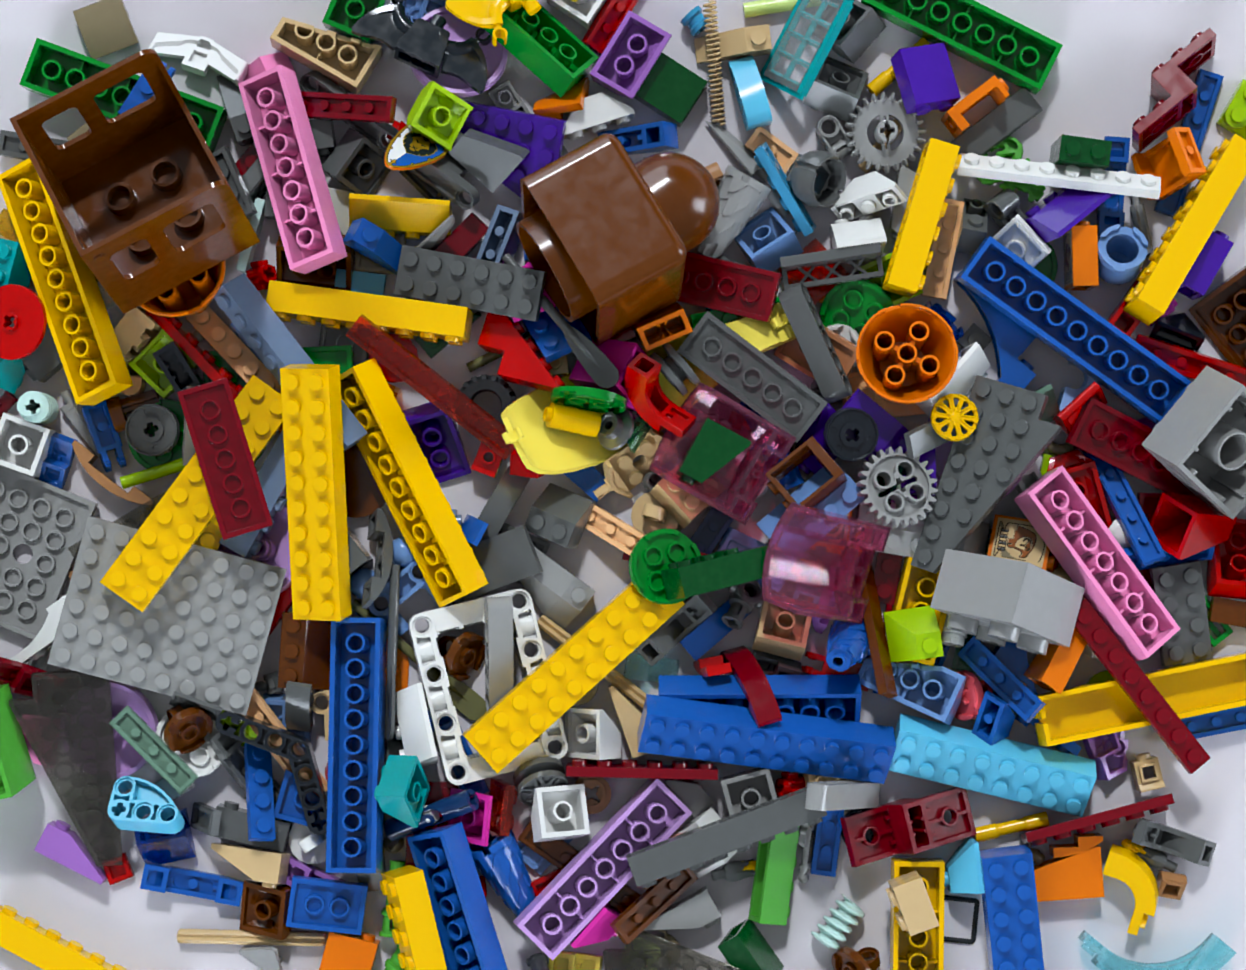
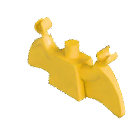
M447 0L445 3V8L462 21L476 27L494 29L492 32V44L495 47L497 46V38L503 39L504 45L507 44L508 32L505 28H502V15L506 10L514 12L523 6L529 16H532L542 8L537 0Z

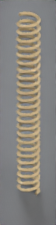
M709 0V3L703 4V7H708L703 10V12L708 14L703 16L709 18L704 20V22L709 23L705 24L704 27L710 28L706 29L705 32L711 34H707L705 37L711 39H707L705 42L712 43L706 45L707 48H713L706 51L707 53H713L707 55L708 58H714L707 60V62L715 64H710L707 67L715 68L708 70V72L716 74H711L708 77L716 79H711L708 82L717 83L709 85L710 88H717L709 92L718 93L710 95L711 98H718L710 101L711 103H718L710 107L719 108L711 110L712 113H719L711 117L720 118L712 120V122L720 123V126L726 124L725 121H722L726 117L721 115H724L726 112L721 111L725 109L724 106H721L725 102L720 101L724 99L723 96H720L724 92L719 90H722L724 87L719 86L723 82L718 80H721L723 77L718 76L722 72L717 71L722 68L717 66L722 62L716 61L721 59L720 56H716L721 52L715 51L720 49L719 46H715L720 43L715 41L720 38L715 36L719 34L718 31H715L719 28L715 26L718 24V21H715L718 18L715 14L718 12L714 10L717 6L713 5L717 1Z

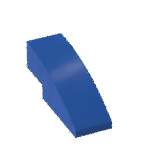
M729 599L680 641L695 661L733 630L721 620L723 614L727 613L731 606Z

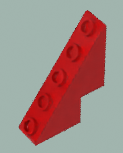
M487 313L478 345L487 352L503 355L497 374L504 381L552 392L553 388L566 386L558 375L554 377L549 371L553 368L551 364H547L544 357L540 358L537 355L536 351L539 349L532 339L526 340L522 335L525 330L518 321L514 323L509 316Z

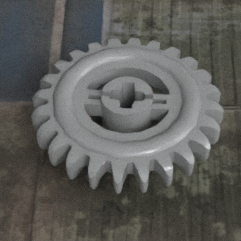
M882 92L880 100L873 93L871 95V103L866 98H863V108L856 105L855 111L857 114L849 113L853 123L847 122L845 124V127L851 130V132L845 133V136L852 139L846 146L855 147L851 156H860L857 161L858 164L866 161V170H869L874 165L876 172H879L881 167H883L885 173L889 174L890 167L895 172H899V164L908 168L907 159L911 161H916L917 159L913 152H922V149L917 144L926 142L919 135L924 134L927 130L918 127L925 120L916 119L917 113L907 114L902 97L899 101H896L894 92L889 99L886 98L885 92ZM889 116L896 119L903 130L902 141L894 150H891L890 143L897 137L898 127L895 122L889 120ZM876 117H879L880 123L874 129L873 136L875 141L881 145V150L873 147L867 136L868 126ZM884 126L887 131L891 132L887 138L884 133H880Z

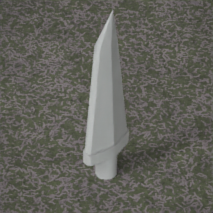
M705 121L751 177L757 174L764 182L767 181L768 174L764 167L760 168L757 165L754 153L744 147L741 141L722 126Z
M454 214L443 221L416 247L435 251L454 225Z
M69 389L62 392L61 396L66 405L60 408L62 413L65 414L92 452L100 458V455H97L81 411V407L86 405L76 404Z

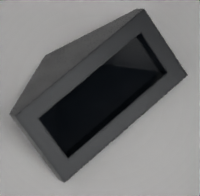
M1185 312L1159 318L1149 334L1151 338L1198 352L1205 340V335Z

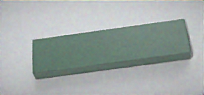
M129 705L109 722L180 795L199 777L175 752L170 750L159 735Z

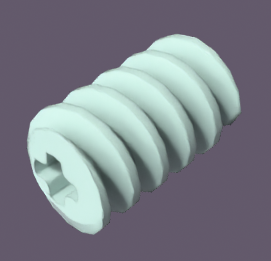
M28 391L20 396L17 402V410L24 420L46 425L52 423L57 418L59 405L56 399L47 393Z
M843 894L844 902L840 900L835 901L839 909L829 908L833 915L832 918L823 916L827 924H817L821 932H811L817 940L830 949L831 947L835 949L840 948L837 939L841 941L846 940L843 931L852 933L849 923L853 925L859 924L855 916L861 918L865 916L862 909Z

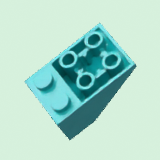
M0 238V287L16 284L29 288L31 274L20 243Z

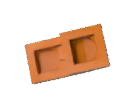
M1099 833L1073 834L1074 844H1050L1049 855L1057 858L1082 853L1101 843L1103 835Z

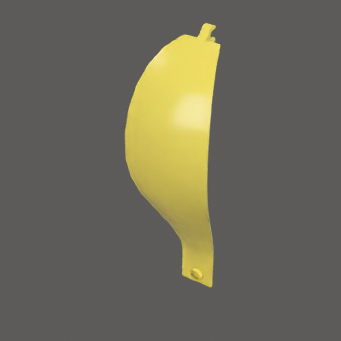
M780 302L774 304L770 323L746 317L725 323L763 353L796 339ZM689 334L668 343L677 351ZM662 345L647 352L644 348H641L649 357L653 352L663 359L667 356ZM683 357L701 382L694 385L689 380H684L683 383L688 390V393L684 396L670 384L661 372L659 374V383L667 398L687 411L719 383ZM571 373L560 377L566 386H575L569 380ZM535 389L514 401L501 413V418L507 431L502 434L506 445L513 444L525 467L538 474L556 475L592 467L603 463L628 445L626 443L617 450H607L600 444L598 435L591 437L546 427V422L543 421V412L546 406L549 407L553 403L551 401L552 392Z

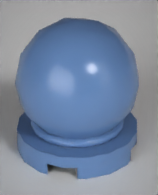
M1116 224L1108 227L1101 234L1098 242V276L1106 283L1114 285L1126 284L1131 282L1140 273L1148 254V241L1145 235L1136 227L1131 229L1129 227H1120L1121 224Z

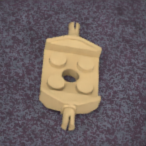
M650 428L604 461L605 479L603 480L605 484L597 488L593 493L598 500L610 491H615L618 494L632 498L633 495L630 490L642 482L645 474L658 471L669 462L673 467L677 465L676 443L689 434L686 432L680 438L674 433L670 436L669 433L665 434ZM642 455L638 461L633 462L636 456Z

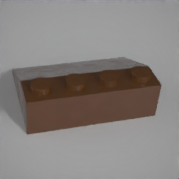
M1244 266L1188 309V311L1229 363L1246 368V266Z

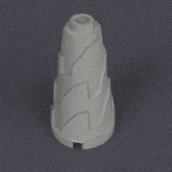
M731 165L727 166L718 187L720 211L717 222L710 235L699 244L697 251L700 252V255L719 259L735 237L741 234L749 219L757 213L766 197L772 191V188Z

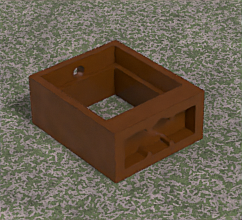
M813 436L765 474L769 481L766 484L775 496L780 494L783 497L784 501L782 504L790 514L795 512L800 518L847 480L841 468ZM813 455L832 478L798 505L779 481L809 456Z

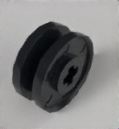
M847 407L839 409L830 415L825 423L823 436L825 445L831 453L842 460L853 462L862 460L873 452L878 442L879 432L877 424L871 415L861 409ZM847 429L852 431L856 429V432H854L856 435L855 439L845 438L848 436L845 433Z

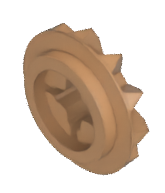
M580 777L576 780L574 785L584 784L589 789L599 786L596 795L600 801L598 802L593 798L586 800L588 814L599 813L608 806L611 800V788L606 779L603 777Z

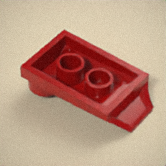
M1073 450L1049 458L1047 471L1063 465L1107 528H1109L1112 521L1095 461L1083 455L1079 450Z

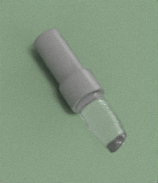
M773 191L767 196L777 213L796 234L798 231L793 225V217L790 211H785L780 203L779 196L776 191Z

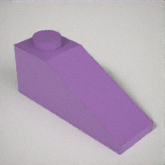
M61 820L48 823L34 851L100 885L107 880L105 871L77 833L70 829L71 826Z

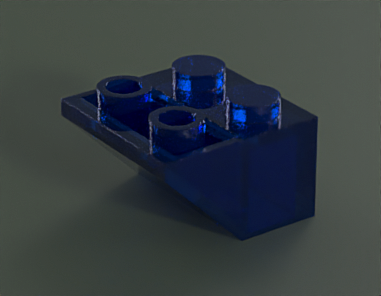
M187 808L178 809L185 820V825L176 834L134 831L137 847L145 863L165 864L196 857ZM174 816L169 817L166 821L172 820Z

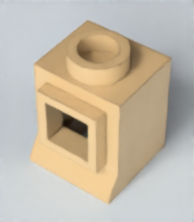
M1142 753L1135 756L1136 760L1129 761L1137 791L1142 793L1165 787L1158 757L1150 756V753ZM1152 766L1154 777L1144 779L1142 768Z

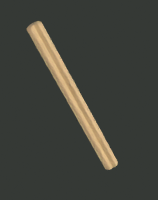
M542 615L537 621L539 628L561 645L571 636L545 615ZM613 669L604 677L642 708L644 707L646 693L622 674Z
M179 929L177 941L178 943L325 946L326 933L290 931L288 937L281 941L244 930Z

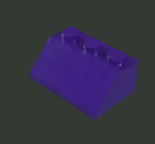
M1061 188L1058 193L1053 191L1042 199L1044 204L1040 207L1035 205L1025 213L1027 217L1024 221L1045 243H1048L1064 235L1110 198L1112 194Z

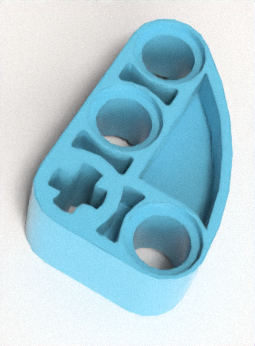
M753 56L729 61V71L746 131L771 125L772 114Z
M122 776L115 782L107 813L118 829L163 834H176L183 829L185 820L172 799L158 786L147 780L131 776ZM132 789L129 793L124 794L127 790ZM150 814L146 819H142L145 815ZM174 816L172 820L166 821L169 817Z

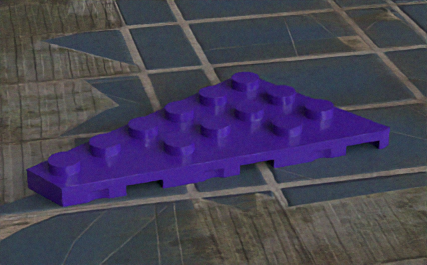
M465 101L474 108L470 111L460 132L465 134L471 128L522 146L530 151L502 182L503 185L521 198L520 179L561 157L566 120Z

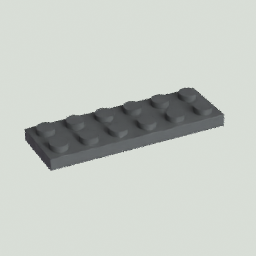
M402 245L394 294L538 322L547 272Z
M709 311L704 314L693 329V332L689 334L677 350L679 354L796 443H798L828 404L826 400Z

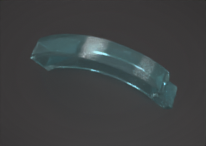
M1085 930L1078 937L1084 942L1081 947L1091 956L1097 953L1091 962L1101 970H1219L1236 954L1232 948L1211 933L1202 944L1182 957L1167 962L1142 963L1128 960L1111 952Z

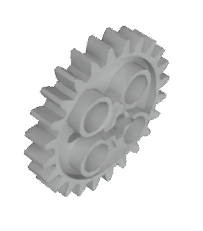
M901 446L896 448L895 452L892 447H888L885 452L881 449L876 452V456L871 455L868 458L869 462L862 464L865 471L858 473V476L863 480L856 483V486L863 488L862 491L857 493V496L865 498L860 505L869 506L866 514L874 512L873 521L876 522L882 518L884 527L891 521L893 529L897 528L899 524H901L902 528H906L909 526V522L913 526L918 523V519H925V513L933 510L929 504L937 501L931 495L938 492V489L932 487V484L937 482V479L930 478L929 476L934 470L925 469L928 461L920 463V456L916 458L908 457L907 451L903 454ZM898 466L906 470V476H902L899 473ZM877 476L884 479L885 486L878 484ZM916 479L915 482L897 489L886 496H878L879 493L897 486L906 480ZM910 489L916 491L918 495L917 499L911 497L909 492ZM888 498L894 500L896 509H892L889 506Z

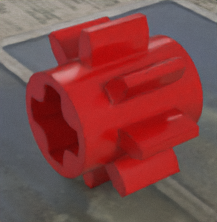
M267 259L251 262L252 268L246 271V276L258 291L268 289L269 280H277L275 266L273 267L268 264Z
M781 772L782 778L777 779L775 783L776 793L779 797L806 787L804 777L798 776L796 772Z

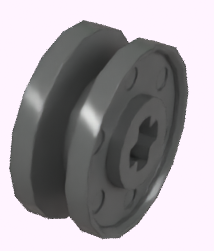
M665 343L662 347L667 356L663 359L653 352L650 358L662 364L660 372L684 396L688 393L683 383L684 380L687 379L694 385L701 381L684 358L669 343Z
M144 404L136 408L128 416L125 424V436L129 445L138 453L146 456H162L170 452L177 445L181 435L180 423L176 415L170 409L157 404ZM151 424H153V426L158 427V431H155L154 437L153 434H148V430L151 429Z
M539 757L529 760L519 766L513 775L518 798L526 806L533 805L535 788L569 785L562 762L552 757Z

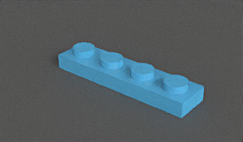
M764 142L754 150L756 154L754 159L760 168L764 167L767 172V181L773 190L777 189L781 198L779 200L785 211L789 210L794 218L792 222L798 232L802 231L803 235L807 236L814 232L816 225L803 203L794 195L790 183L786 181V174L767 142Z

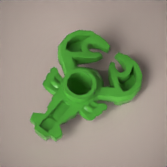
M1011 136L990 150L993 152L998 148H1003L1002 151H997L995 155L1012 157L1015 160L1022 159L1024 152L1023 145ZM977 178L981 184L989 186L994 183L1004 182L999 185L1000 188L1003 190L1008 188L1013 191L1018 189L1029 194L1028 201L1031 203L1034 200L1038 202L1043 197L1046 189L1043 185L1036 186L1035 184Z

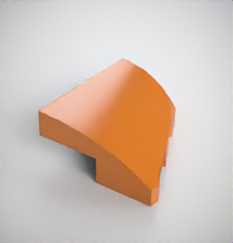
M583 78L562 97L553 93L536 101L533 107L534 114L563 120V113L583 110L584 98L588 97L589 78Z

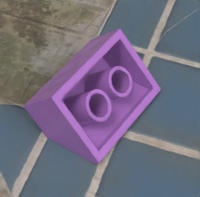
M629 10L590 72L592 80L617 95L633 100L672 35Z

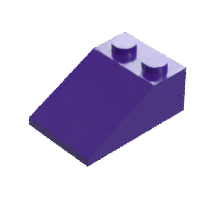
M857 388L842 408L852 407L868 413L876 422L879 432L878 442L873 452L862 460L869 462L868 458L871 455L876 456V452L881 449L885 452L888 447H892L895 452L896 448L901 446L904 454L907 451L904 433L909 430ZM847 429L845 433L848 436L845 438L855 439L856 435L854 432H856V429L853 431Z
M447 397L402 411L439 483L472 473Z

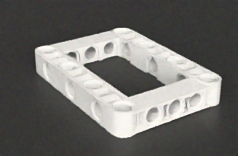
M513 589L417 613L408 622V630L443 772L446 779L454 785H463L516 771L525 762L539 757L561 759L567 753L568 743L561 717L498 774L479 753L466 755L463 748L462 732L456 708L450 695V684L444 659L440 654L437 642L438 634L484 623V600L486 597L511 596L513 598L516 594L521 595L524 598V605L519 609L513 606V640L524 679L546 659L532 598L526 590ZM420 618L425 619L428 623V628L423 633L417 632L414 625ZM529 642L533 643L536 647V653L531 657L524 653V647ZM432 667H436L440 672L438 680L434 682L427 678V671ZM444 716H449L452 720V725L447 730H442L439 727V720ZM552 740H557L560 743V749L557 753L551 754L548 750V744ZM456 765H461L464 769L463 776L459 779H454L451 776V769Z

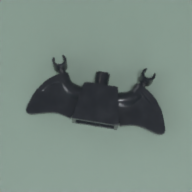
M391 0L393 4L368 12L352 26L351 33L353 35L382 42L393 51L395 50V59L435 78H438L441 70L442 74L459 78L479 94H482L485 90L487 63L479 44L482 46L488 45L491 42V35H488L485 39L479 38L480 35L485 33L484 28L477 29L475 38L471 37L464 42L449 40L450 32L443 29L446 24V19L443 16L434 14L430 22L418 18L413 23L405 15V6L403 4L406 0Z

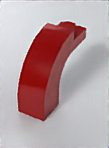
M640 352L627 365L625 371V388L629 400L637 413L652 428L659 432L664 427L682 438L695 424L696 417L667 398L659 383L662 364Z

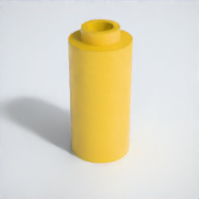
M551 403L549 407L546 406L543 412V421L546 422V427L596 437L601 427L602 418L599 412L557 403Z

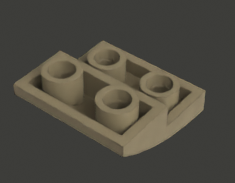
M100 0L73 11L85 45L93 59H98L139 43L123 0Z

